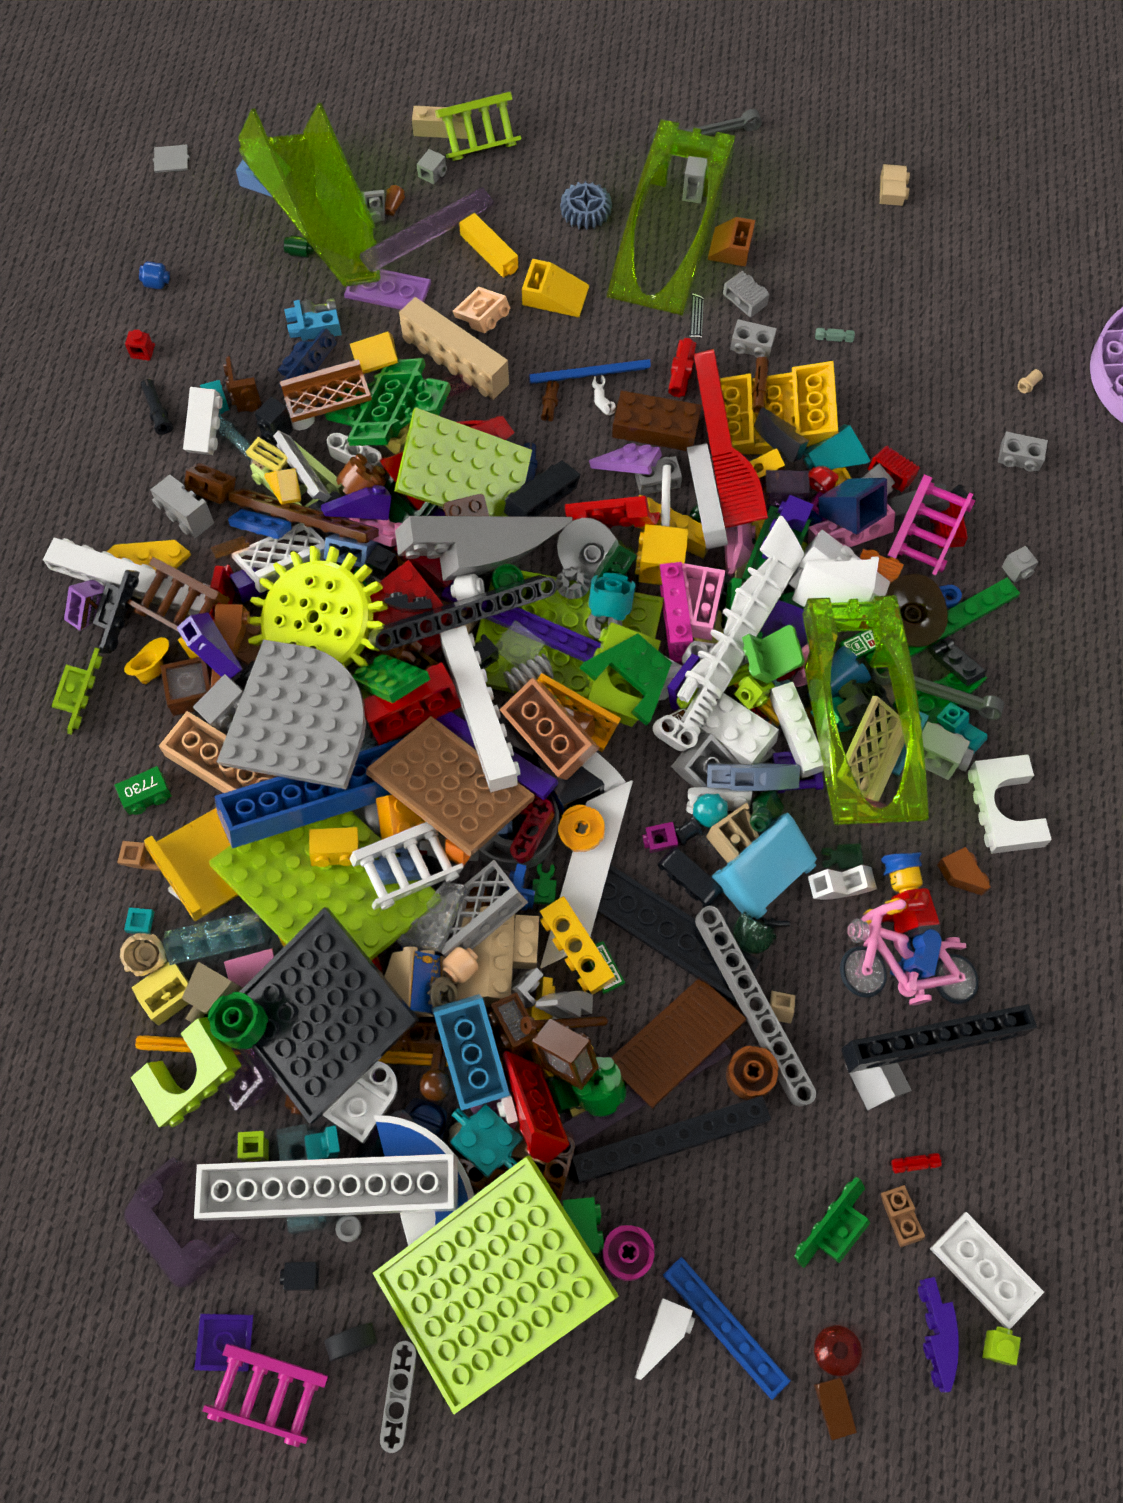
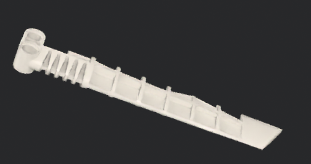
M783 516L777 519L760 548V551L768 559L757 570L751 567L748 568L751 577L740 588H736V595L731 610H723V613L728 617L724 632L711 630V635L719 642L708 653L699 651L698 656L701 660L691 671H687L685 674L687 679L677 694L679 699L688 703L697 687L699 690L681 720H678L674 716L666 715L656 720L653 724L654 734L678 751H685L696 745L701 732L699 728L704 727L705 723L703 721L709 719L708 713L713 712L712 706L717 705L716 699L721 698L746 656L743 651L744 643L742 637L747 634L757 637L804 557V552ZM662 722H666L669 725V732L663 730ZM682 734L688 738L687 745L681 741Z

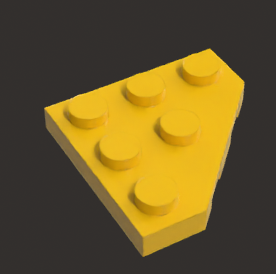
M176 540L117 544L107 551L116 558H127L138 565H149L152 557H155L175 569L191 556L190 551Z

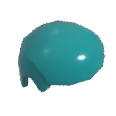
M719 794L702 795L693 804V816L699 824L711 828L728 816V802L722 799Z

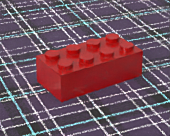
M442 662L425 670L429 674V681L394 703L388 702L376 695H370L364 699L365 718L379 746L416 729L431 716L436 719L461 707L454 684Z

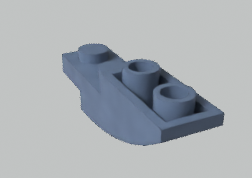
M708 763L707 788H730V790L735 791L799 788L800 765Z

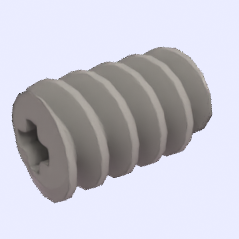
M543 653L542 657L539 655L535 656L534 661L531 659L527 660L526 665L523 663L519 664V670L513 667L511 674L507 671L503 673L506 684L513 694L514 691L518 692L532 677L538 680L541 673L548 675L551 679L554 678L551 664Z

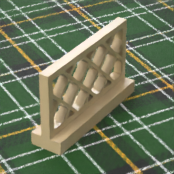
M872 696L836 777L856 793L855 797L859 800L878 804L913 723L909 719L901 718L878 696ZM878 706L880 716L875 717V710ZM880 721L881 732L877 733L876 723ZM870 726L871 736L866 738V730ZM871 742L872 752L868 753L867 743ZM860 746L861 756L857 758V750ZM862 762L863 772L861 773L858 770V763ZM849 767L852 769V777L850 778L846 777Z

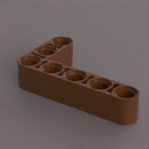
M567 1130L564 1131L567 1139L570 1141V1147L564 1149L549 1163L546 1162L543 1171L545 1180L556 1191V1197L559 1202L575 1148L574 1136ZM452 1151L462 1164L471 1186L484 1189L494 1181V1177L497 1174H504L509 1170L503 1165L497 1168L488 1178L484 1175L476 1178L470 1173V1169L475 1166L461 1153ZM554 1163H559L563 1166L564 1170L559 1174H554L550 1171V1166Z

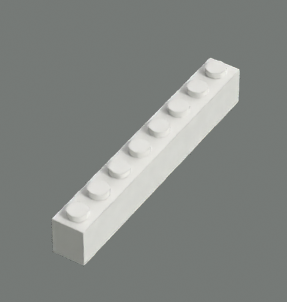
M53 538L43 558V561L50 570L84 581L96 580L103 586L106 585V582L120 586L125 570L139 571V583L132 595L139 599L144 598L156 576V570L149 565H138L127 558L119 559L106 551H102V553L97 552L87 545L79 546L65 538L63 540ZM168 576L167 579L164 578L152 603L161 605L173 583L171 582L173 577ZM185 584L183 588L179 589L170 609L179 611L189 593L188 585ZM201 593L200 597H196L188 612L189 615L199 614L206 601L204 600L206 595Z
M466 626L440 633L441 647L490 793L518 785L519 765L517 761L513 762L511 756H514L512 745L510 742L506 743L504 738L507 737L504 723H499L500 712L498 706H493L492 700H494L492 688L486 686L485 682H488L485 669H480V654L478 651L474 652L475 641L473 634H468Z

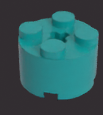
M603 573V577L597 578L598 575L594 576L591 580L588 604L591 614L596 617L606 616L613 617L615 620H624L626 615L632 611L635 583L632 581L631 584L628 582V577L617 573Z

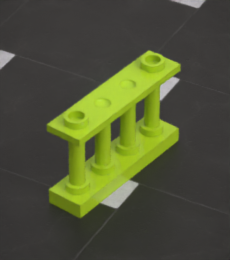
M511 91L435 110L436 117H442V120L445 121L452 153L446 154V158H452V161L463 159V154L502 144H505L506 147L517 145L516 141L521 140V136L513 137L506 107L508 105L507 101L512 100ZM496 104L497 108L499 107L506 139L496 142L488 111L490 110L489 105ZM477 108L481 112L488 144L477 146L470 116L472 114L471 110ZM460 113L461 117L463 116L470 148L460 151L452 121L454 119L453 114Z

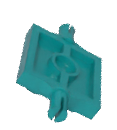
M485 1104L470 1118L460 1108L453 1112L452 1117L462 1127L450 1143L484 1176L488 1178L497 1168L503 1165L510 1169L517 1164L511 1156L513 1150L521 1143L523 1138L489 1106Z

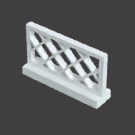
M304 523L293 526L282 538L274 539L267 537L233 552L232 558L255 582V588L259 593H262L268 589L264 588L259 582L261 578L270 580L273 584L280 578V575L274 569V563H271L272 559L281 560L277 563L284 566L288 571L294 567L291 555H289L290 551L299 552L298 554L302 557L303 563L310 562V547H308V544L316 543L317 545L314 546L320 549V561H326L324 559L325 541L311 527H306ZM303 530L308 533L307 536L296 535V533ZM282 539L290 540L289 544L278 543V541ZM294 541L305 542L304 546L293 545ZM264 547L271 548L270 552L259 550ZM275 549H283V550H286V553H285V554L274 553V552H275ZM245 555L253 556L252 560H245L241 557ZM257 557L268 558L267 562L256 561ZM253 567L263 568L256 572L253 571Z

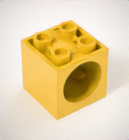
M645 524V531L640 532L635 574L639 575V582L662 585L660 564L685 563L689 529Z

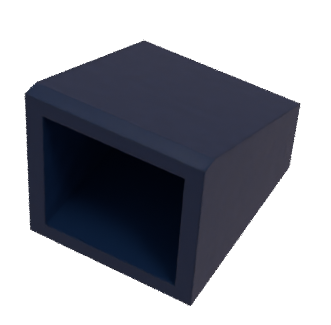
M847 479L818 497L819 516L856 535L887 516V479Z

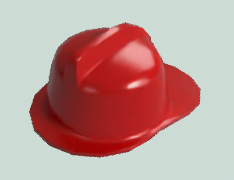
M825 466L814 467L806 474L799 471L791 472V475L798 482L822 494L833 489L839 480V476Z

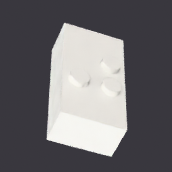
M821 530L806 547L804 557L798 566L804 569L807 561L835 559L836 561H850L851 558L861 559L854 554L850 547L843 546L824 530ZM878 572L876 574L874 591L863 614L866 618L883 602L890 581Z

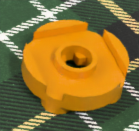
M575 805L563 813L558 825V833L564 845L573 852H587L596 848L605 837V823L603 817L596 809L586 807V805ZM579 823H582L583 826L588 825L584 834L575 831L578 829Z

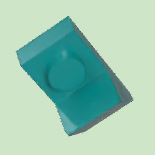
M336 1126L326 1127L322 1133L305 1136L308 1160L337 1159L340 1149Z

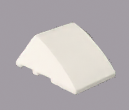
M871 557L868 560L851 558L850 561H836L835 559L807 561L792 599L840 628L849 631L859 625L874 591L879 557Z

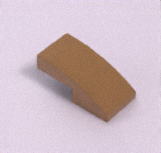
M122 842L118 864L138 869L160 871L146 850L145 843Z

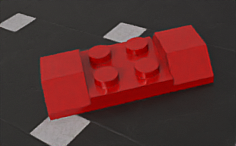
M646 496L565 504L566 517H572V521L579 518H593L605 524L609 529L612 526L630 527L632 524L635 527H643L645 524L656 525L661 515L660 512L650 513Z

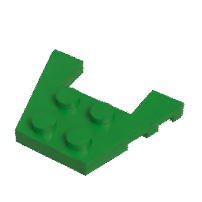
M637 633L583 662L579 668L594 681L607 666L613 668L644 695L643 699L631 713L647 726L652 719L672 662Z

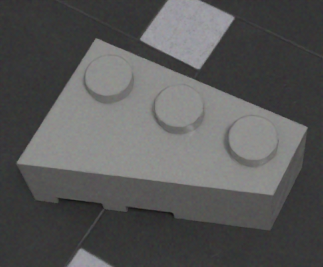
M168 475L150 489L154 497L152 501L159 509L164 508L168 518L172 522L177 521L180 529L186 535L190 533L194 538H197L214 524L207 503L203 499L200 501L194 498L196 494L193 491L187 492L181 482Z

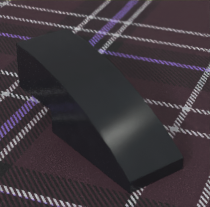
M762 407L754 424L757 432L773 449L777 448L778 452L792 463L801 459L809 440L796 433V427Z

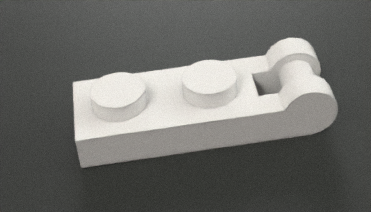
M690 788L688 790L689 802H687L686 811L693 814V804L698 797L705 794H719L722 799L728 802V811H735L745 803H748L750 808L752 791L730 790V788Z

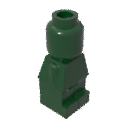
M768 790L755 796L753 799L755 802L752 803L753 813L750 817V825L755 831H766L770 827L772 820L782 813L784 805L780 798H778L775 790Z

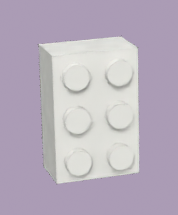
M725 693L717 700V705L712 706L713 712L708 713L709 719L703 721L705 723L704 727L699 728L701 730L700 733H711L742 765L759 763L777 742L779 729Z

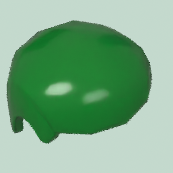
M512 564L498 566L491 577L494 589L524 580L521 570Z

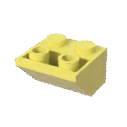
M173 959L132 987L137 1000L150 1019L158 1026L189 1004L182 999L189 981Z

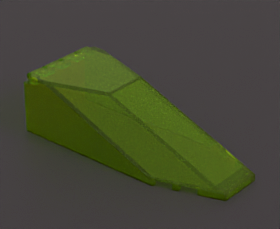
M322 103L317 104L303 131L304 134H292L290 137L289 135L274 136L273 139L272 137H267L256 109H251L238 137L241 145L239 151L244 162L344 287L379 282L381 279L379 261L375 256V246L377 243L373 238V228L375 225Z

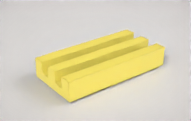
M260 437L246 451L248 457L272 471H280L288 467L287 456L277 447ZM258 445L262 446L263 448H265V449H267L268 451L272 452L273 454L279 456V457L282 458L283 460H282V461L279 460L278 458L274 457V456H273L272 454H270L269 452L264 451V450H262L261 448H259V447H257V446H258Z

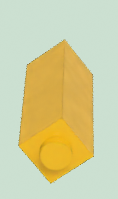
M475 213L459 222L460 235L503 278L516 272L518 269V255Z

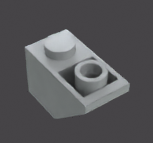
M384 190L361 192L365 223L384 221Z

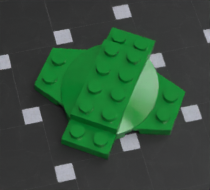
M424 358L398 359V363L384 367L381 373L375 375V381L370 384L367 383L372 398L371 401L325 413L324 415L329 421L352 427L347 438L350 446L388 445L390 439L397 437L401 428L411 422L412 413L415 408L439 416L451 387L449 382L431 378L423 379L421 374L426 366ZM345 388L343 392L349 393L352 389ZM358 391L355 396L364 395L365 393ZM338 397L335 401H343L344 398Z

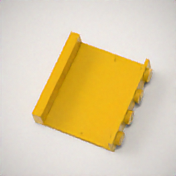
M216 808L157 842L153 836L144 840L146 850L194 921L199 920L239 896L209 864L212 858L230 846Z

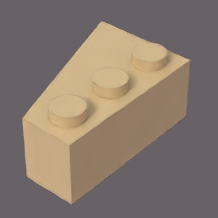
M745 803L712 826L706 836L727 863L735 859L759 837L758 832L750 825L751 815L748 803Z

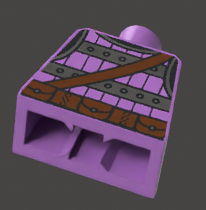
M89 580L69 586L64 620L80 631L92 624L105 586L96 580Z

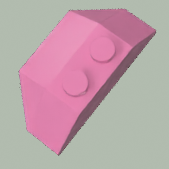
M751 523L725 528L728 545L724 546L726 574L731 578H735L736 569L750 559L755 544H752V539L755 538V526H751Z

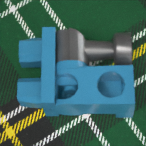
M334 298L327 299V304L314 305L312 301L307 299L301 303L300 300L294 301L295 307L284 309L287 323L298 322L287 325L290 338L301 337L302 341L315 339L323 328H327L334 336L342 335Z

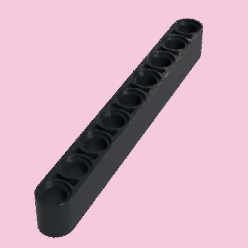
M542 575L530 577L377 627L370 632L369 642L373 647L380 650H390L550 597L556 592L557 585L555 580ZM543 581H545L546 586L545 589L542 591L541 584ZM525 587L526 595L522 597L521 592L522 589ZM506 594V602L502 604V596ZM486 600L487 607L485 610H482L481 605ZM464 607H466L467 614L464 617H462L461 611ZM446 613L447 620L442 624L441 616ZM426 620L427 626L421 631L420 624ZM405 627L406 634L400 638V629ZM385 634L384 643L379 645V636Z

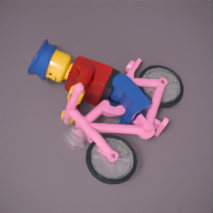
M922 853L885 855L881 859L886 867L884 876H890L893 890L900 894L893 896L884 905L875 909H868L863 913L862 920L854 919L849 924L848 935L854 943L865 942L863 946L851 948L842 957L840 974L843 983L849 991L859 997L868 998L876 996L882 991L887 981L884 959L891 969L890 974L894 975L899 982V992L905 997L915 995V998L909 999V1005H920L932 1001V995H925L924 992L925 989L936 988L939 994L951 1003L964 1004L969 1002L977 993L978 975L968 959L958 954H948L945 950H962L966 948V943H960V938L958 937L946 938L945 942L941 940V936L938 933L941 932L940 923L930 892L927 888L918 889L923 884L920 867L922 866L920 856ZM894 922L895 931L882 928L881 923ZM882 938L893 941L895 949L902 956L900 962L896 961ZM877 949H878V951L880 952V954L882 955L883 959H882V958L880 957V955L876 952Z

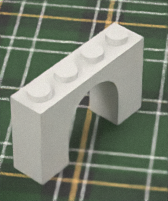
M1029 755L975 761L970 770H968L969 781L974 784L975 788L973 792L974 802L979 804L980 808L979 822L982 826L984 825L986 831L984 842L986 847H990L991 854L1046 847L1051 841L1046 818L1014 821L1001 814L995 804L994 794L996 789L1003 786L1025 784L1032 779L1034 773Z

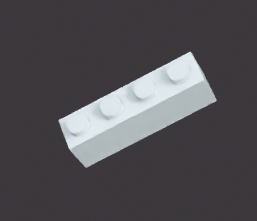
M790 682L772 688L769 699L795 763L800 765L801 777L805 778L823 772L827 763L794 683Z

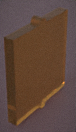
M242 536L213 546L211 551L217 559L248 548L250 545L246 538Z

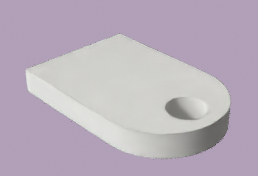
M377 1061L323 1116L364 1144L376 1127L374 1115L383 1116L396 1097L398 1083L394 1072L385 1063ZM379 1069L385 1070L387 1074L385 1080L379 1083L373 1080L374 1072Z

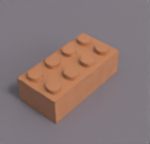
M533 677L500 709L503 715L559 778L567 780L600 749L544 684Z

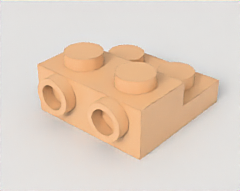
M478 287L453 310L455 318L469 322L471 329L486 333L488 330L494 329L496 322L502 317H506L511 308L505 295Z

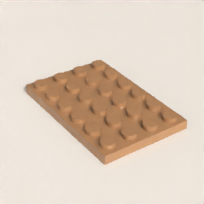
M432 716L366 768V774L470 857L534 800V794L520 783L516 786L490 793L477 751Z

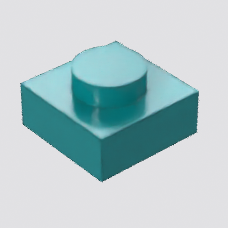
M129 908L124 931L134 934H150L155 912L152 909Z

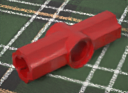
M684 338L679 341L676 357L673 358L668 393L674 397L680 398L685 396L688 380L691 379L696 343L690 338Z

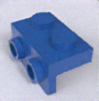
M517 864L516 870H511L509 879L528 901L520 910L533 909L535 891L523 888L526 865Z

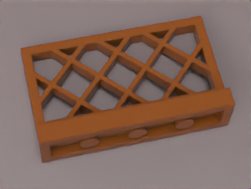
M359 359L280 381L292 423L372 400ZM345 388L352 389L349 393L343 392ZM358 391L365 393L364 395L355 396ZM326 393L332 395L329 399L323 398ZM338 397L344 398L343 401L336 402L335 400ZM306 399L312 400L309 405L303 402ZM318 402L324 404L322 407H315ZM298 408L304 409L303 412L294 414Z

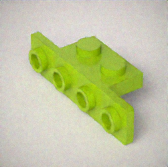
M95 647L87 670L66 664L52 707L72 713L67 734L72 735L74 729H79L82 720L79 713L81 708H86L89 699L85 695L88 688H93L96 676L92 675L95 668L99 669L102 661V656H99V648Z

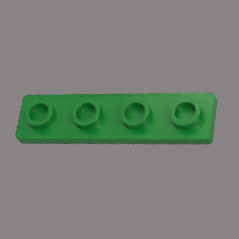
M855 1177L852 1182L850 1181L845 1185L842 1191L843 1194L837 1201L830 1204L825 1217L813 1226L811 1235L806 1241H802L798 1245L794 1257L801 1267L804 1268L818 1249H821L840 1263L869 1226V1219L852 1208L853 1204L865 1190L861 1179Z

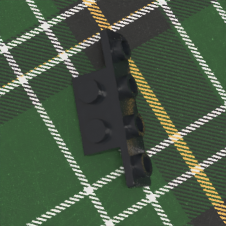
M125 570L120 586L106 582L93 624L105 629L99 653H112L118 646V637L125 625L127 610L131 606L128 604L129 599L132 600L134 589L139 583V571Z

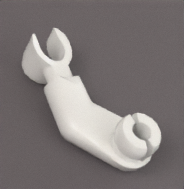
M602 375V384H598L596 377H594L592 386L595 388V405L605 415L610 416L615 412L616 405L605 398L603 389L605 378Z

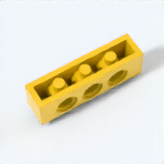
M564 896L540 910L543 916L540 922L546 931L552 930L555 938L552 939L559 952L564 950L568 958L564 960L572 972L577 970L581 978L577 979L584 992L589 990L593 995L616 980L615 975ZM565 921L570 924L569 929L565 932L557 930L561 922ZM575 941L582 943V948L578 952L570 951V945ZM592 961L595 963V968L592 972L587 973L582 970L585 962Z

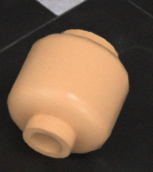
M456 947L442 961V972L454 984L457 982L465 983L478 970V963L476 961L478 956L470 948L465 950L462 947Z

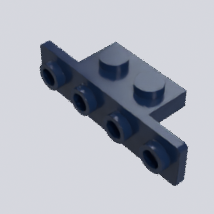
M323 328L313 342L300 341L294 346V350L282 361V365L278 369L282 375L286 376L283 380L315 372L337 344V341L327 328Z

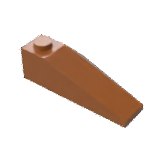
M216 604L215 625L236 657L246 633V625L250 624V612L243 605ZM213 669L211 688L221 678Z

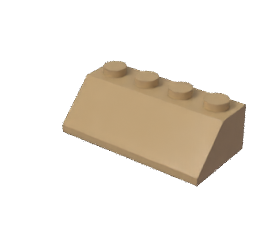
M489 906L481 907L480 912H483ZM474 908L465 909V912L474 911ZM515 914L472 949L478 956L476 959L478 970L465 983H456L458 1000L481 994L485 1006L490 1007V1004L511 995ZM463 917L461 927H465L470 923L472 917Z

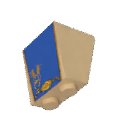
M403 947V951L392 953L385 978L418 1019L434 1017L432 1005L428 1004L430 996L427 992L431 990L429 984L434 982L435 978L444 977L442 961L445 957L435 955V951L431 950L419 952L417 947Z

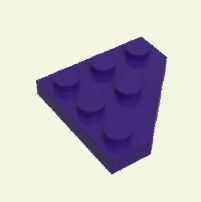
M780 600L777 601L760 630L763 639L783 627L791 625L795 628L801 649L811 640L818 642L830 636L821 615Z

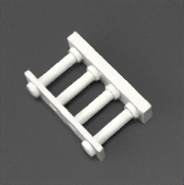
M427 822L352 852L350 861L353 867L358 865L365 867L379 897L372 904L373 910L380 907L382 910L393 906L396 900L443 880H446L448 883L459 877V873L464 868L463 864L460 863L452 867L437 837L439 831ZM424 838L426 841L429 840L443 871L432 876L416 846L418 844L417 841ZM402 847L408 849L422 880L410 885L395 855L396 850ZM383 856V858L387 859L401 889L389 894L387 893L373 864L375 858Z

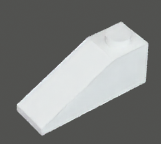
M666 1299L661 1300L635 1378L641 1380L684 1337L685 1332L691 1333L695 1318L691 1317L692 1310Z

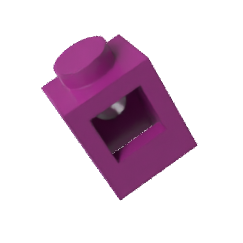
M673 822L646 827V834L642 835L644 848H649L650 853L678 847ZM661 836L664 841L656 843L655 837Z

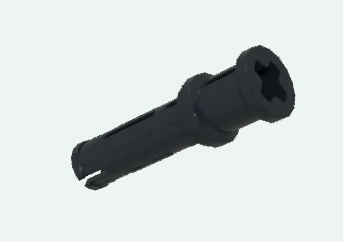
M146 379L148 386L145 380H143L141 388L151 410L149 416L155 423V432L159 435L170 433L173 430V424L168 420V411L162 407L153 380Z

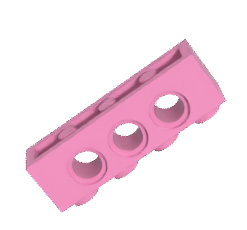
M887 504V516L857 535L829 520L815 524L808 528V544L811 543L821 530H824L843 546L853 547L894 532L895 511Z

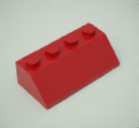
M506 1051L503 1053V1072L520 1123V1131L524 1135L528 1146L527 1151L532 1158L549 1163L570 1144L540 1065Z

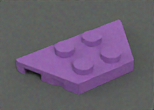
M631 443L623 448L589 460L592 469L649 475L652 473L651 466H656L662 454L660 447H651V445L638 446L635 443Z

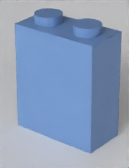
M335 533L326 537L324 559H327L329 548L332 546L339 550L337 562L343 563L348 553H351L357 557L354 566L362 567L367 565L366 560L376 546L379 545L384 548V544L372 540L368 543H359L354 538H343Z

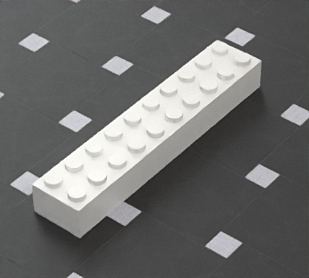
M454 1154L197 1165L194 1219L203 1221L455 1211L458 1209V1157Z

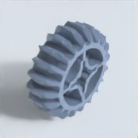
M586 180L584 184L577 182L576 186L571 185L570 189H566L564 194H562L560 203L561 214L565 218L566 223L570 222L572 227L577 224L578 229L585 226L586 230L589 226L595 229L596 224L602 226L603 222H607L612 208L610 193H607L606 188H602L600 184L595 185L594 182L587 184Z

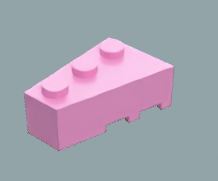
M682 563L692 637L712 641L713 636L710 632L715 628L724 586L725 570Z

